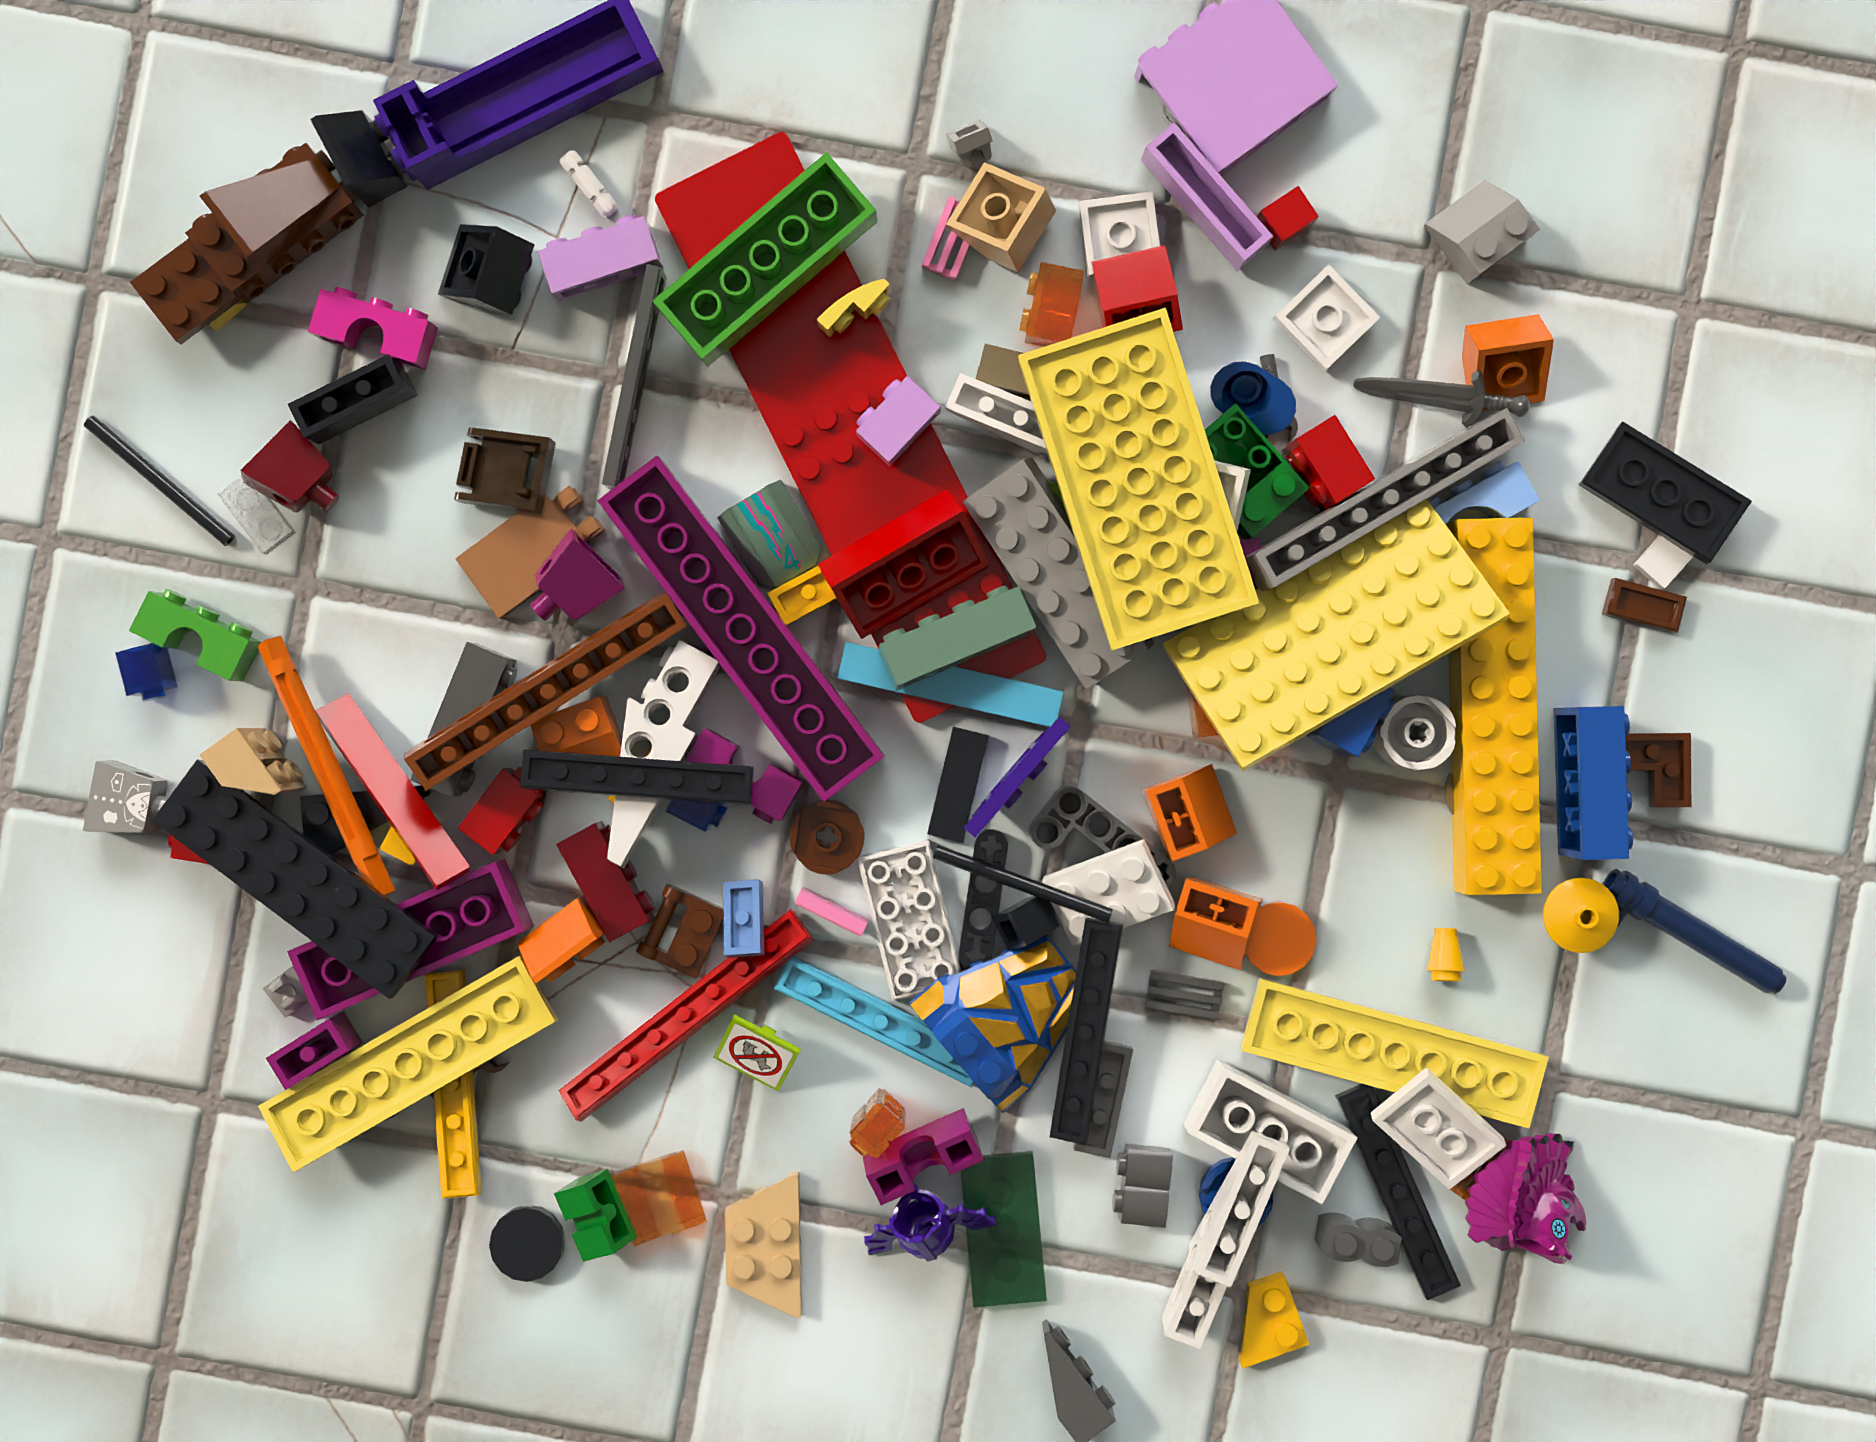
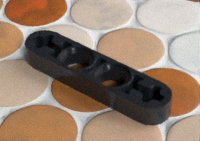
M996 829L981 831L974 843L973 858L986 861V849L980 847L981 841H988L989 835L996 836V842L1002 844L1001 850L994 851L992 862L1000 861V868L1005 869L1008 842L1004 834ZM971 872L959 946V961L965 969L971 968L970 958L964 956L965 951H972L974 938L966 939L967 932L977 936L989 935L988 942L981 939L980 952L986 954V957L978 961L986 962L992 959L996 925L992 917L999 913L1003 885L997 882L992 891L981 892L975 885V879L978 875ZM978 908L986 909L991 915L990 924L983 929L975 928L970 922L971 913Z

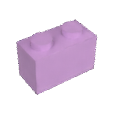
M908 375L902 382L898 379L894 380L883 392L882 396L885 400L877 409L869 407L856 422L860 426L856 430L857 437L889 467L941 413V406Z

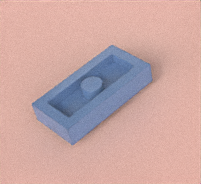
M759 879L723 882L724 956L735 958L764 955L763 882Z

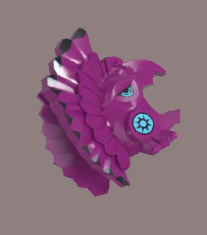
M1547 1133L1546 1135H1535L1534 1137H1522L1519 1141H1507L1504 1151L1497 1152L1492 1160L1483 1163V1169L1474 1174L1476 1183L1468 1188L1470 1197L1465 1201V1205L1469 1210L1465 1219L1470 1228L1467 1236L1475 1243L1484 1241L1490 1244L1491 1247L1498 1248L1501 1251L1518 1247L1542 1256L1553 1263L1564 1264L1571 1260L1572 1254L1569 1252L1568 1245L1569 1224L1574 1223L1579 1231L1586 1230L1584 1208L1573 1192L1575 1190L1574 1181L1570 1175L1564 1174L1567 1168L1566 1160L1573 1151L1574 1141L1563 1140L1559 1133Z

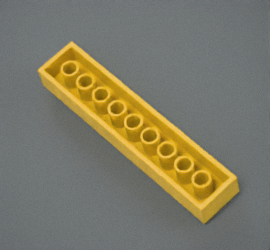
M1533 518L1457 519L1447 523L1446 526L1509 611L1510 615L1504 622L1448 653L1450 711L1456 723V742L1451 753V773H1453L1454 815H1452L1454 891L1464 895L1542 893Z

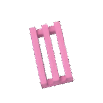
M949 196L922 262V268L956 281L970 245L963 240L952 270L945 268L958 237L954 232L951 231L938 265L932 263L947 227L946 223L951 217L953 210L959 204L956 198Z
M804 887L800 890L795 900L796 905L858 936H862L869 921Z

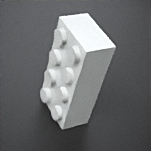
M1218 1059L1183 1123L1190 1135L1237 1159L1252 1131L1287 1144L1290 1151L1277 1181L1321 1204L1326 1199L1357 1140V1137L1347 1127Z

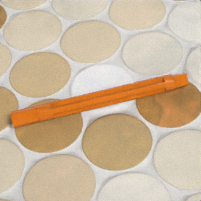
M277 636L264 640L257 647L360 878L385 896L395 892L394 884L282 637Z

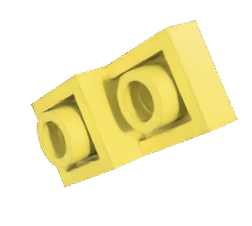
M885 279L863 285L846 294L817 319L819 328L831 337L835 331L842 333L854 319V315L851 314L854 310L865 320L871 313L878 315L891 299L888 296L890 293V283Z

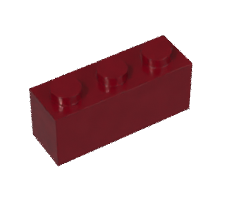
M599 821L556 845L610 943L652 920L654 916L651 911L655 909V906L646 890L640 892L634 881L637 873L630 860L623 869L607 859L611 826H605L602 821Z

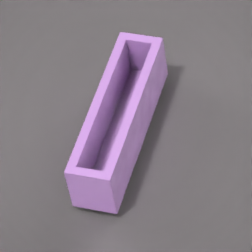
M1172 123L1145 147L1141 158L1143 164L1237 272L1267 246L1273 235L1175 123Z

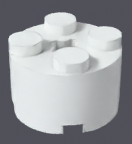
M1423 695L1400 696L1392 699L1394 704L1384 720L1379 719L1372 731L1376 734L1373 745L1380 757L1394 767L1409 770L1430 769L1443 763L1452 753L1456 742V723L1448 707L1435 698ZM1410 726L1418 727L1415 731L1417 739L1409 738L1411 733Z

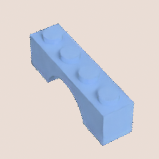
M1501 461L1483 471L1485 479L1476 484H1473L1472 480L1469 479L1450 490L1453 497L1442 503L1437 497L1429 501V503L1446 525L1452 516L1463 510L1478 511L1490 518H1509L1540 501L1518 461L1508 466Z

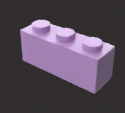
M629 215L617 220V225L605 229L599 226L584 230L581 233V237L569 241L566 238H559L548 242L546 248L538 250V254L551 294L560 302L645 274L647 264L664 268L646 218L644 216L638 218L637 215Z

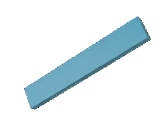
M845 642L837 677L842 680L1049 727L1058 718L1064 693L1060 690L960 667H952L896 691L879 650L850 642Z
M793 956L786 962L773 989L972 1088L974 1082L937 1040L922 1019L796 956Z

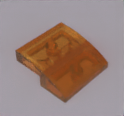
M683 1150L610 1174L637 1235V1238L632 1240L634 1246L668 1233L674 1235L707 1222Z

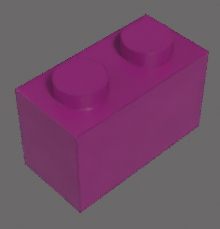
M342 1012L266 1057V1060L284 1089L287 1090L356 1048L363 1041L345 1012Z

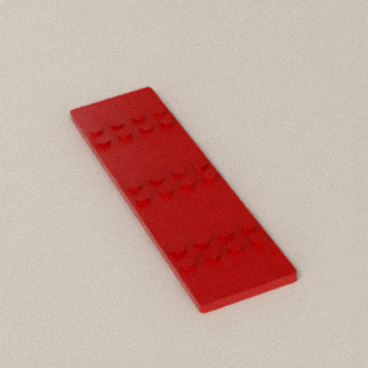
M778 132L658 192L655 195V202L688 269H690L805 170L787 134ZM843 251L733 345L729 351L831 555L838 553L946 489L949 490L959 504L972 527L990 565L873 632L871 635L879 649V644L885 642L883 637L890 632L904 628L905 633L919 628L918 622L926 617L938 614L941 619L953 614L952 608L960 603L973 600L974 604L988 599L986 594L1005 585L1011 590L1013 586L996 552L962 501L968 498L932 424L918 436L890 467L857 437L856 430L860 426L856 422L869 407H873L876 410L885 400L882 394L886 388L896 379L902 382L907 377V374L877 315L871 313L865 320L854 310L851 313L854 315V319L842 333L835 331L831 337L819 328L817 319L831 305L846 294L862 286L846 252ZM1034 631L1029 636L955 667L1010 679L1044 662L1046 653ZM901 693L912 718L918 723H922L956 706Z

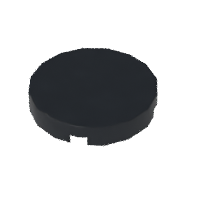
M533 1205L531 1207H515L498 1220L491 1232L489 1249L492 1261L500 1272L513 1280L529 1282L541 1279L556 1267L563 1255L565 1246L563 1227L555 1215L543 1207Z

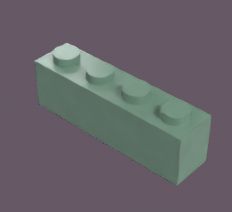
M1007 585L1001 586L987 593L988 599L974 604L973 600L965 601L953 607L954 613L940 619L938 614H934L919 621V628L905 633L904 628L885 635L883 637L885 642L879 644L878 650L895 690L905 688L1033 634L1037 627L1019 586L1011 590L1008 589Z

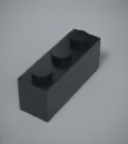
M388 354L287 405L303 437L314 443L321 444L418 396L402 362Z

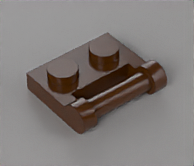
M666 884L662 892L664 899L645 941H640L636 953L696 979L724 920V909L683 889ZM682 903L688 906L668 951L659 948L658 945L677 904Z

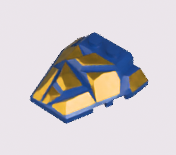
M1047 935L1025 947L1004 950L1002 955L986 962L980 960L970 964L971 968L952 976L949 974L941 976L909 1002L942 1046L1002 1113L1032 1089L1067 1032L1076 969Z

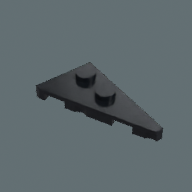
M422 785L414 786L423 800L433 792L432 789L425 791ZM367 790L352 792L370 833L388 822ZM324 795L301 796L303 835L331 856L345 849L347 846Z

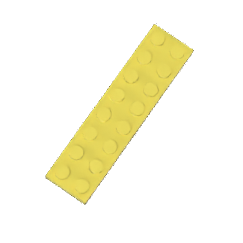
M518 956L258 1107L292 1172H295L552 1025L558 1019L539 984H535L531 979L523 957Z
M1259 978L1240 1047L1243 1052L1391 1092H1397L1427 1067L1478 1115L1529 1129L1549 1058L1541 1053Z

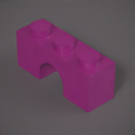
M703 728L686 762L733 765V758L740 745L709 728ZM769 764L763 776L758 781L753 782L751 806L754 807L752 814L772 824L774 819L779 822L782 821L804 781L774 764Z
M964 1108L862 1152L866 1177L880 1205L915 1191L914 1180L916 1176L930 1166L944 1165L949 1175H952L984 1161L977 1135Z

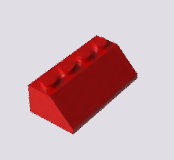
M946 489L817 565L859 637L863 639L990 565L963 510L949 490Z

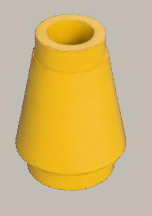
M1434 928L1427 971L1431 972V981H1461V972H1465L1457 929Z

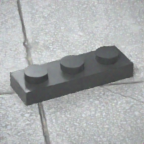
M1104 1041L1088 1142L1086 1145L1074 1143V1151L1111 1158L1133 1054L1132 1046Z

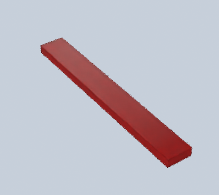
M790 909L764 929V955L727 958L559 1089L560 1095L575 1120L580 1122L585 1120L814 941V938L796 912Z

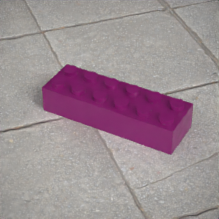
M506 859L493 862L465 874L439 890L433 888L397 904L439 936L406 982L534 927ZM312 941L287 951L316 1020H320L380 994L378 990Z

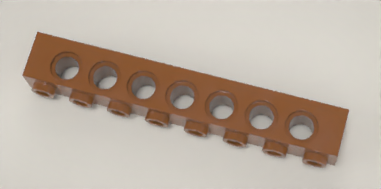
M660 592L404 753V760L425 791H427L687 627L669 596L666 593Z

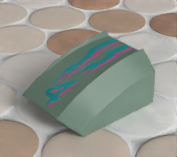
M782 480L766 485L761 490L728 508L717 517L760 587L777 588L813 567L823 549Z

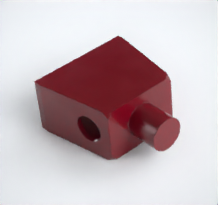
M291 420L240 470L243 482L247 486L296 513L301 511L309 501L326 513L337 503L340 497L326 485L333 476L332 466L317 448L303 437L300 429Z

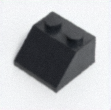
M363 110L316 115L310 119L344 185L368 207L408 187L402 177L406 170L402 171L392 153L389 152L384 143L389 140V137L383 135L376 121H372Z
M460 224L438 295L492 313L512 315L521 299L520 289L525 274L531 267L532 252L535 244L498 226Z

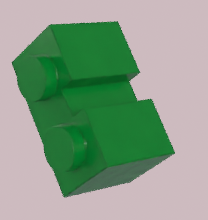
M608 1169L579 1177L554 1193L565 1221L573 1219L577 1228L576 1232L571 1235L583 1262L614 1254L637 1238Z

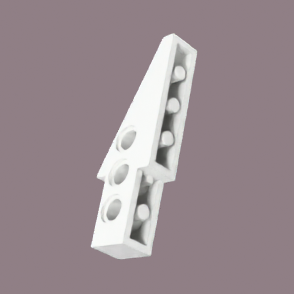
M960 373L945 406L947 411L1050 460L1031 401Z
M681 640L678 641L675 648L669 646L659 666L663 667L657 680L651 678L642 692L641 698L645 700L644 703L640 704L631 698L627 700L620 757L638 758L632 755V747L636 742L646 740L652 744V750L644 758L685 761L697 740L696 733L686 727L720 669L719 662ZM676 676H683L689 681L688 687L678 693L671 691L668 688L670 680ZM658 708H665L670 711V718L663 725H656L650 721L651 713ZM615 796L607 857L610 862L623 869L625 868L663 799Z
M1254 1131L1249 1135L1189 1242L1188 1256L1161 1317L1165 1336L1201 1349L1227 1286L1232 1287L1290 1151L1287 1144Z

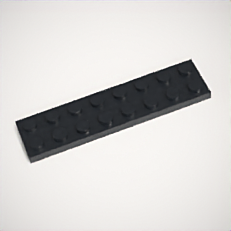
M197 759L152 819L154 823L388 999L396 996L439 937L243 789L221 786L203 760Z

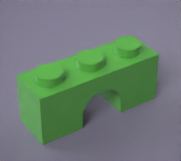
M165 589L163 593L148 591L129 629L130 632L162 648L178 649L183 637L189 631L195 630L201 637L203 644L202 652L196 665L228 681H244L259 651L257 646L262 643L251 637L253 630L236 622H231L229 626L218 620L219 613L201 605H198L197 609L185 604L187 598L169 589Z

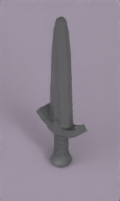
M1480 370L1472 373L1471 382L1473 385L1383 377L1357 378L1353 383L1354 388L1368 394L1466 412L1462 416V424L1466 428L1478 419L1483 408L1498 409V411L1508 408L1509 412L1518 417L1525 416L1530 408V401L1526 395L1511 398L1508 396H1494L1493 394L1487 395L1485 393V380Z

